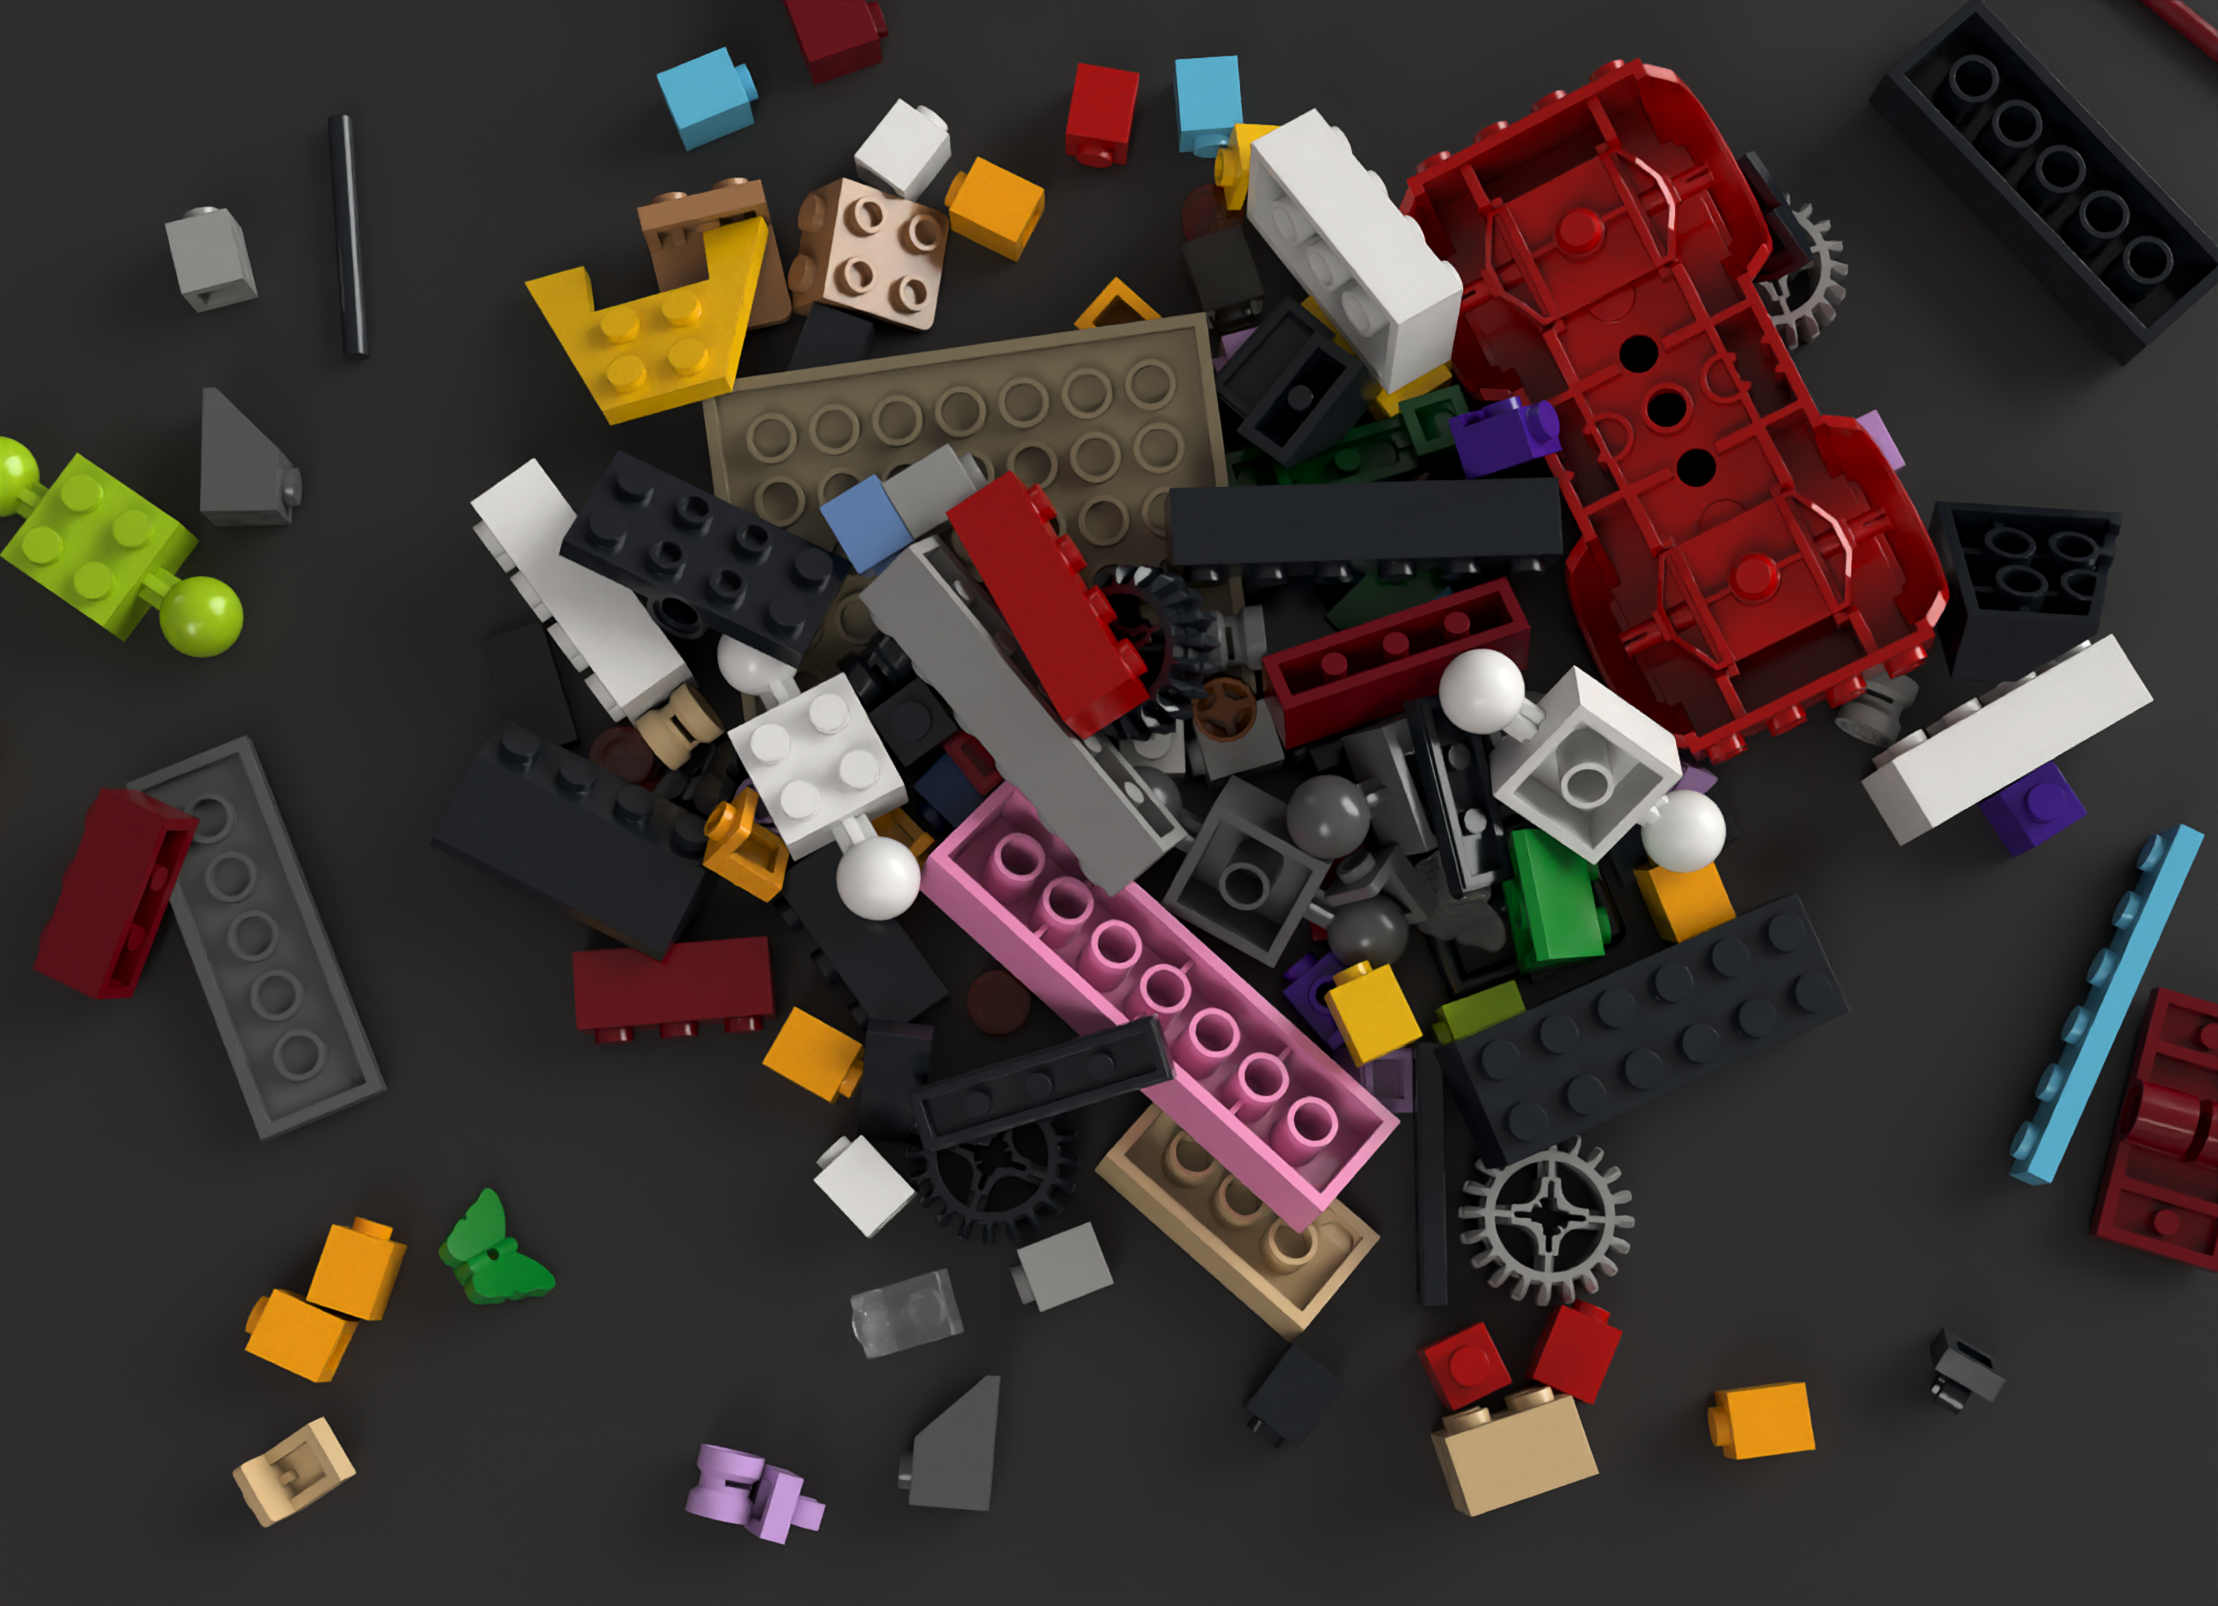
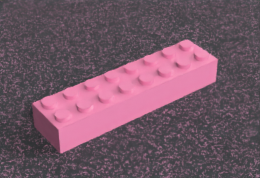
M1006 780L929 855L920 872L919 890L1080 1036L1154 1013L1158 1014L1177 1077L1173 1080L1140 1090L1298 1234L1304 1231L1329 1206L1400 1124L1401 1121L1135 881L1112 898L1109 897L1102 887H1098L1089 881L1080 868L1078 858L1060 837L1051 834L1042 825L1037 815V809L1022 791Z

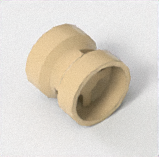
M685 682L672 692L669 703L661 710L650 709L635 721L640 734L664 764L674 771L691 758L692 749L699 743L710 744L726 731L721 719L711 705L689 682Z

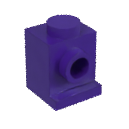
M1515 396L1485 406L1482 410L1447 419L1467 480L1495 474L1562 451L1558 438L1560 431L1559 419L1553 406L1545 400L1523 407L1520 396Z
M1332 950L1321 960L1311 951L1282 975L1290 985L1282 991L1279 997L1324 1051L1330 1055L1344 1043V1040L1329 1008L1322 1006L1317 1001L1316 990L1324 984H1329L1336 988L1333 976L1347 968L1336 958Z

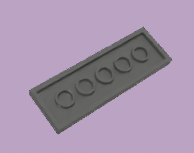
M246 735L126 783L125 785L128 790H138L200 819L169 901L260 1140H272L388 1092L252 739Z

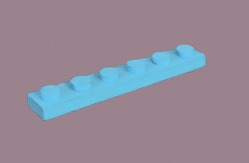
M2179 824L2161 832L2160 835L2153 834L2143 847L2137 862V868L2143 870V873L2135 891L2126 892L2114 912L2112 925L2118 927L2109 950L2102 948L2089 968L2086 981L2093 986L2084 1006L2077 1005L2065 1022L2061 1039L2066 1041L2067 1044L2058 1065L2051 1063L2038 1083L2035 1097L2042 1101L2032 1123L2025 1121L2013 1139L2010 1156L2016 1159L2009 1175L2032 1186L2052 1182L2205 836L2204 834Z

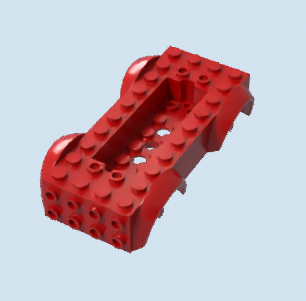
M1639 57L1627 64L1622 59H1618L1595 70L1588 78L1590 83L1567 95L1564 90H1559L1539 99L1530 108L1532 114L1509 125L1507 121H1499L1482 129L1473 137L1474 144L1452 156L1449 151L1440 152L1422 161L1415 169L1417 174L1406 180L1409 188L1405 193L1399 211L1403 216H1411L1418 223L1429 248L1440 261H1448L1456 269L1462 281L1463 293L1451 355V362L1453 364L1451 372L1458 383L1470 397L1479 402L1496 403L1520 396L1523 407L1545 400L1553 406L1557 413L1560 424L1558 438L1562 451L1545 456L1544 458L1553 476L1558 477L1559 488L1583 534L1565 562V579L1575 619L1605 686L1669 731L1675 737L1677 748L1690 749L1697 762L1709 757L1713 766H1716L1747 751L1748 747L1744 739L1768 728L1773 738L1807 721L1805 709L1827 700L1831 709L1836 708L1866 693L1865 688L1867 684L1865 680L1885 670L1890 680H1893L1927 663L1925 660L1928 658L1926 651L1932 648L1936 637L1933 629L1948 603L1949 588L1932 540L1891 464L1874 439L1855 418L1820 415L1752 283L1773 251L1772 239L1759 204L1715 123L1689 87L1672 70L1642 64ZM1636 336H1644L1651 339L1658 348L1656 363L1651 369L1642 373L1627 370L1620 361V350L1623 344ZM1663 393L1677 394L1686 403V413L1683 419L1671 427H1662L1655 424L1648 415L1652 400ZM1703 450L1714 458L1716 463L1715 475L1707 484L1692 487L1682 482L1679 478L1677 465L1680 458L1688 451Z

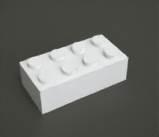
M1314 108L1251 142L1246 217L1308 295H1312L1324 315L1359 359L1366 365L1367 369L1387 394L1393 393L1451 360L1463 293L1460 276L1448 261H1440L1429 248L1418 223L1409 215L1403 216L1392 203L1381 178L1372 170L1366 171L1355 158L1344 133L1336 126L1330 127Z
M535 458L470 502L483 519L472 528L506 573L514 567H518L520 571L510 577V580L541 622H545L552 616L557 620L556 623L547 628L548 632L579 673L589 666L595 672L584 681L615 723L627 716L636 730L639 731L635 721L650 709L661 710L670 701V694L685 682H689L696 689L699 688L684 660L631 589L559 555L562 540L577 515Z
M2113 634L2108 635L2093 645L2087 640L2017 682L2000 683L1996 688L1979 697L1984 707L1981 706L1977 698H1974L1949 712L1942 719L1926 728L1931 737L1930 739H1927L1923 730L1920 729L1892 745L1888 750L1872 759L1878 770L1863 779L1861 783L1899 845L1902 846L2152 702L2153 698Z

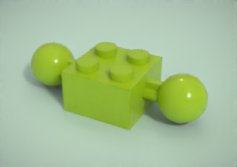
M0 436V517H7L17 513L26 519L0 554L2 558L123 642L126 641L152 606L159 611L160 627L165 638L176 650L183 654L198 658L212 657L223 653L235 643L242 631L244 620L243 608L236 593L227 584L212 577L196 576L181 580L175 576L176 572L200 541L181 523L79 453H76L58 479L48 489L40 483L39 468L32 453L18 441Z

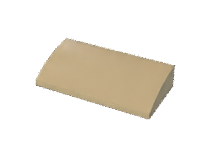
M1154 1102L1094 1170L1289 1343L1306 1329L1381 1237L1336 1197L1304 1231L1298 1234Z

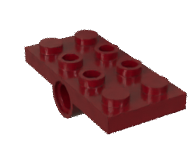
M2157 987L2151 989L2089 1236L2211 1273H2218V1004Z

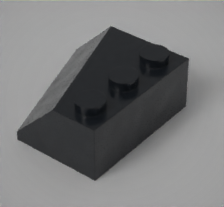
M1936 501L1928 534L1942 564L1949 588L1948 603L1936 626L1950 678L1966 679L1972 682H2017L2095 636L2101 621L2110 571L2115 558L2117 540L2124 513Z

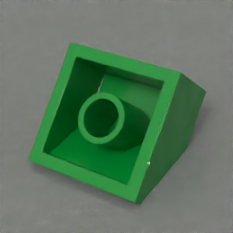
M1542 829L1512 831L1506 837L1516 878L1501 883L1519 975L1589 964L1605 956L1603 945L1611 944V928L1605 907H1595L1591 882L1598 881V863L1593 865Z

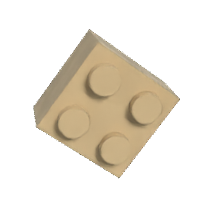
M1535 1385L1504 1396L1507 1408L1489 1414L1487 1407L1480 1408L1477 1405L1442 1417L1445 1429L1430 1435L1455 1509L1473 1517L1599 1474L1572 1395L1554 1393L1550 1386L1541 1387V1385Z

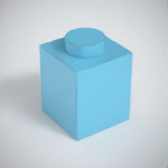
M726 47L656 75L663 98L686 151L755 124L749 102L759 99L757 90L745 63L734 67Z
M1237 55L1175 60L1173 84L1179 152L1193 151L1197 157L1215 158L1219 148L1226 149L1234 124H1243Z

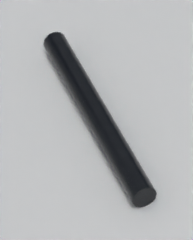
M335 115L328 118L343 355L346 360L358 361L369 358L353 118L347 115Z

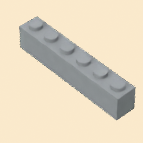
M937 534L908 546L858 595L870 609V616L874 624L883 633L895 639L910 657L916 674L926 684L936 688L953 709L954 717L960 727L982 743L995 759L996 768L1001 776L1008 783L1022 791L1037 809V815L1042 825L1051 834L1063 840L1078 858L1080 868L1087 879L1096 886L1102 887L1110 898L1135 881L1188 835L1101 730L1083 740L1062 721L998 606Z

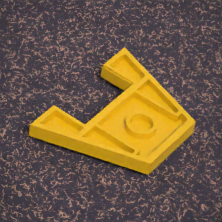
M762 215L702 232L709 280L599 311L594 309L591 279L584 266L524 282L610 426L732 392L769 234V229Z

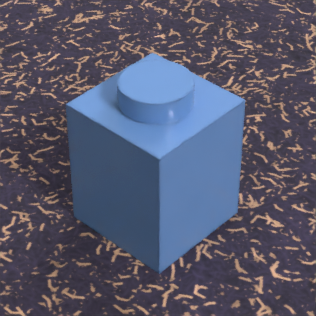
M875 474L819 507L857 573L866 580L875 574L878 576L908 546L917 543L881 484L883 482Z

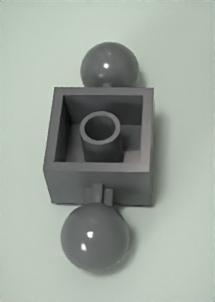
M1525 691V698L1535 705L1546 695L1537 691ZM1405 711L1341 737L1357 784L1336 775L1316 776L1302 783L1294 791L1287 805L1286 824L1288 832L1294 843L1313 857L1336 859L1353 852L1365 839L1370 821L1381 849L1398 845L1404 856L1428 852L1438 847ZM1502 729L1490 734H1481L1489 771L1488 755L1508 735ZM1497 799L1501 819L1516 813V811Z
M1132 766L1188 833L1185 838L1175 845L1176 848L1187 853V856L1161 903V906L1273 969L1302 917L1327 930V939L1333 954L1342 964L1349 968L1368 960L1372 970H1375L1388 963L1390 966L1393 965L1402 956L1410 935V927L1404 916L1402 906L1394 898L1380 891L1371 898L1331 907L1324 898L1329 887L1321 883L1334 859L1313 857L1294 843L1286 824L1288 804L1232 774L1205 820L1182 807L1180 791L1175 782L1166 773L1151 766Z

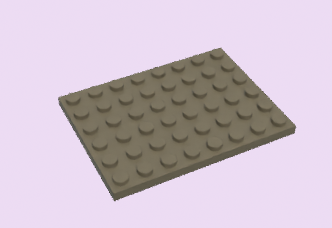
M1206 312L735 379L732 392L702 400L715 496L848 561L850 559L819 507L873 474L882 482H885L947 443L954 450L958 458L969 451L988 484L1009 470L1028 488L1035 483L1039 484L1058 516L1049 521L1058 538L1066 533L1072 539L1087 564V567L1081 570L1079 574L1085 585L1089 588L1095 586V574H1103L1105 572L1115 574L1117 566L1131 565L1144 567L1145 565L1162 568L1167 573L1164 502L1169 489L1229 486ZM952 527L938 535L996 604L955 529ZM852 564L847 580L794 676V680L801 693L842 673L836 662L850 651L861 652L870 645L871 635L879 628L871 619L870 609L858 595L877 577L876 574L866 580L857 573ZM1241 577L1223 578V584L1217 587L1189 588L1198 591L1201 596L1205 597L1200 610H1217L1225 616L1237 614L1242 607H1245ZM1149 604L1139 606L1142 618L1149 619L1151 625L1154 626L1161 622L1156 611ZM1226 627L1229 655L1235 654L1232 627ZM875 664L873 668L877 671L880 677H882L884 673L878 667V665ZM1243 665L1229 667L1225 674L1240 677L1250 685L1254 694L1257 695L1254 671H1249ZM1215 675L1204 676L1203 682ZM901 685L899 688H897L894 692H892V696L896 694L898 691H900L902 688H904L906 685ZM933 687V689L945 703L947 708L953 714V709L951 708V706L946 702V700L941 696V694L936 690V688ZM853 688L866 714H869L872 710ZM741 692L745 723L767 712L759 696ZM872 723V725H873V727H874L876 733L878 734V736H879V738H880V740H881L883 746L888 745V743L886 742V740L883 738V736H882V735L880 734V732L877 730V728L875 727V725Z

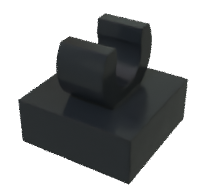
M1943 1327L1929 1348L1934 1369L1939 1371L1930 1388L1936 1394L1933 1402L1955 1415L1962 1410L1972 1391L1993 1402L2007 1381L1999 1359Z

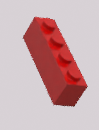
M1009 470L945 512L1062 721L1085 740L1151 698L1139 676L1148 671L1143 659L1127 637L1118 642L1109 626V623L1117 619L1115 611L1097 585L1090 589L1085 585L1079 572L1086 568L1087 564L1072 539L1066 533L1058 538L1049 522L1058 514L1038 483L1028 488Z

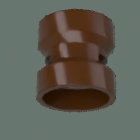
M1230 674L1215 675L1204 681L1202 685L1211 697L1203 698L1202 700L1194 699L1192 705L1195 714L1193 721L1198 730L1208 739L1220 743L1234 742L1244 737L1254 726L1257 716L1256 696L1250 685L1240 677Z

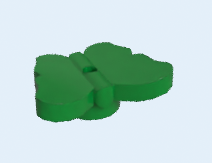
M490 1188L483 1189L473 1199L470 1208L459 1217L458 1221L449 1229L445 1239L439 1245L440 1258L446 1265L453 1268L457 1280L464 1286L468 1299L475 1304H502L506 1299L517 1301L528 1296L542 1297L556 1285L554 1276L544 1266L516 1252L518 1244L513 1237L505 1238L503 1206L497 1194Z

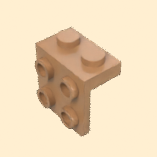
M730 178L713 185L711 191L690 196L683 192L665 193L652 199L651 205L637 208L642 232L651 252L660 293L709 280L702 232L762 215L769 229V234L746 332L782 324L790 320L793 314L792 305L761 179L748 182L745 178Z
M841 178L808 193L798 215V227L802 231L799 252L788 274V287L792 290L790 301L793 313L808 317L813 303L817 302L833 309L841 307L915 332L929 329L934 322L949 230L947 216L941 211L846 178Z

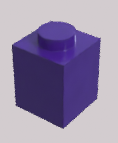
M2053 760L2034 769L1978 804L2013 858L2035 848L2088 814Z

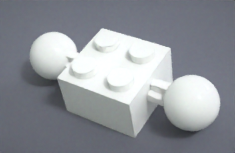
M722 634L717 649L718 664L722 675L738 691L748 695L759 696L767 712L728 731L727 734L793 860L796 861L836 840L843 853L837 868L836 882L839 895L844 904L853 913L869 920L882 921L899 916L912 905L918 895L921 881L919 865L912 852L905 845L888 837H878L871 821L909 802L899 773L845 673L842 672L801 693L794 680L798 669Z
M1490 649L1470 650L1456 657L1445 669L1440 680L1439 698L1443 711L1449 720L1460 729L1474 734H1490L1501 729L1508 733L1501 743L1488 755L1493 796L1584 859L1595 865L1636 823L1641 825L1642 842L1650 858L1659 866L1677 873L1695 872L1708 866L1719 855L1725 841L1726 826L1723 815L1717 805L1710 798L1696 791L1675 790L1668 792L1683 777L1675 737L1574 665L1537 705L1525 698V685L1518 667L1512 660L1500 652Z

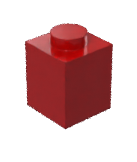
M1078 63L1065 133L1066 155L1076 156V160L1081 164L1095 168H1107L1112 166V163L1126 165L1138 101L1140 73Z
M1575 1298L1570 1308L1564 1305H1553L1523 1377L1545 1387L1550 1386L1552 1390L1558 1393L1572 1395L1576 1401L1593 1405L1623 1331L1607 1325L1611 1313L1583 1300Z
M1473 1321L1416 1350L1446 1410L1455 1411L1513 1382L1484 1322Z

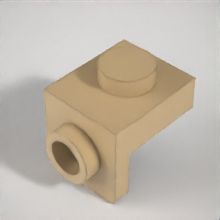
M323 1416L308 1423L265 1454L243 1463L233 1470L232 1474L243 1493L247 1505L253 1510L260 1524L267 1528L305 1509L356 1474V1471Z

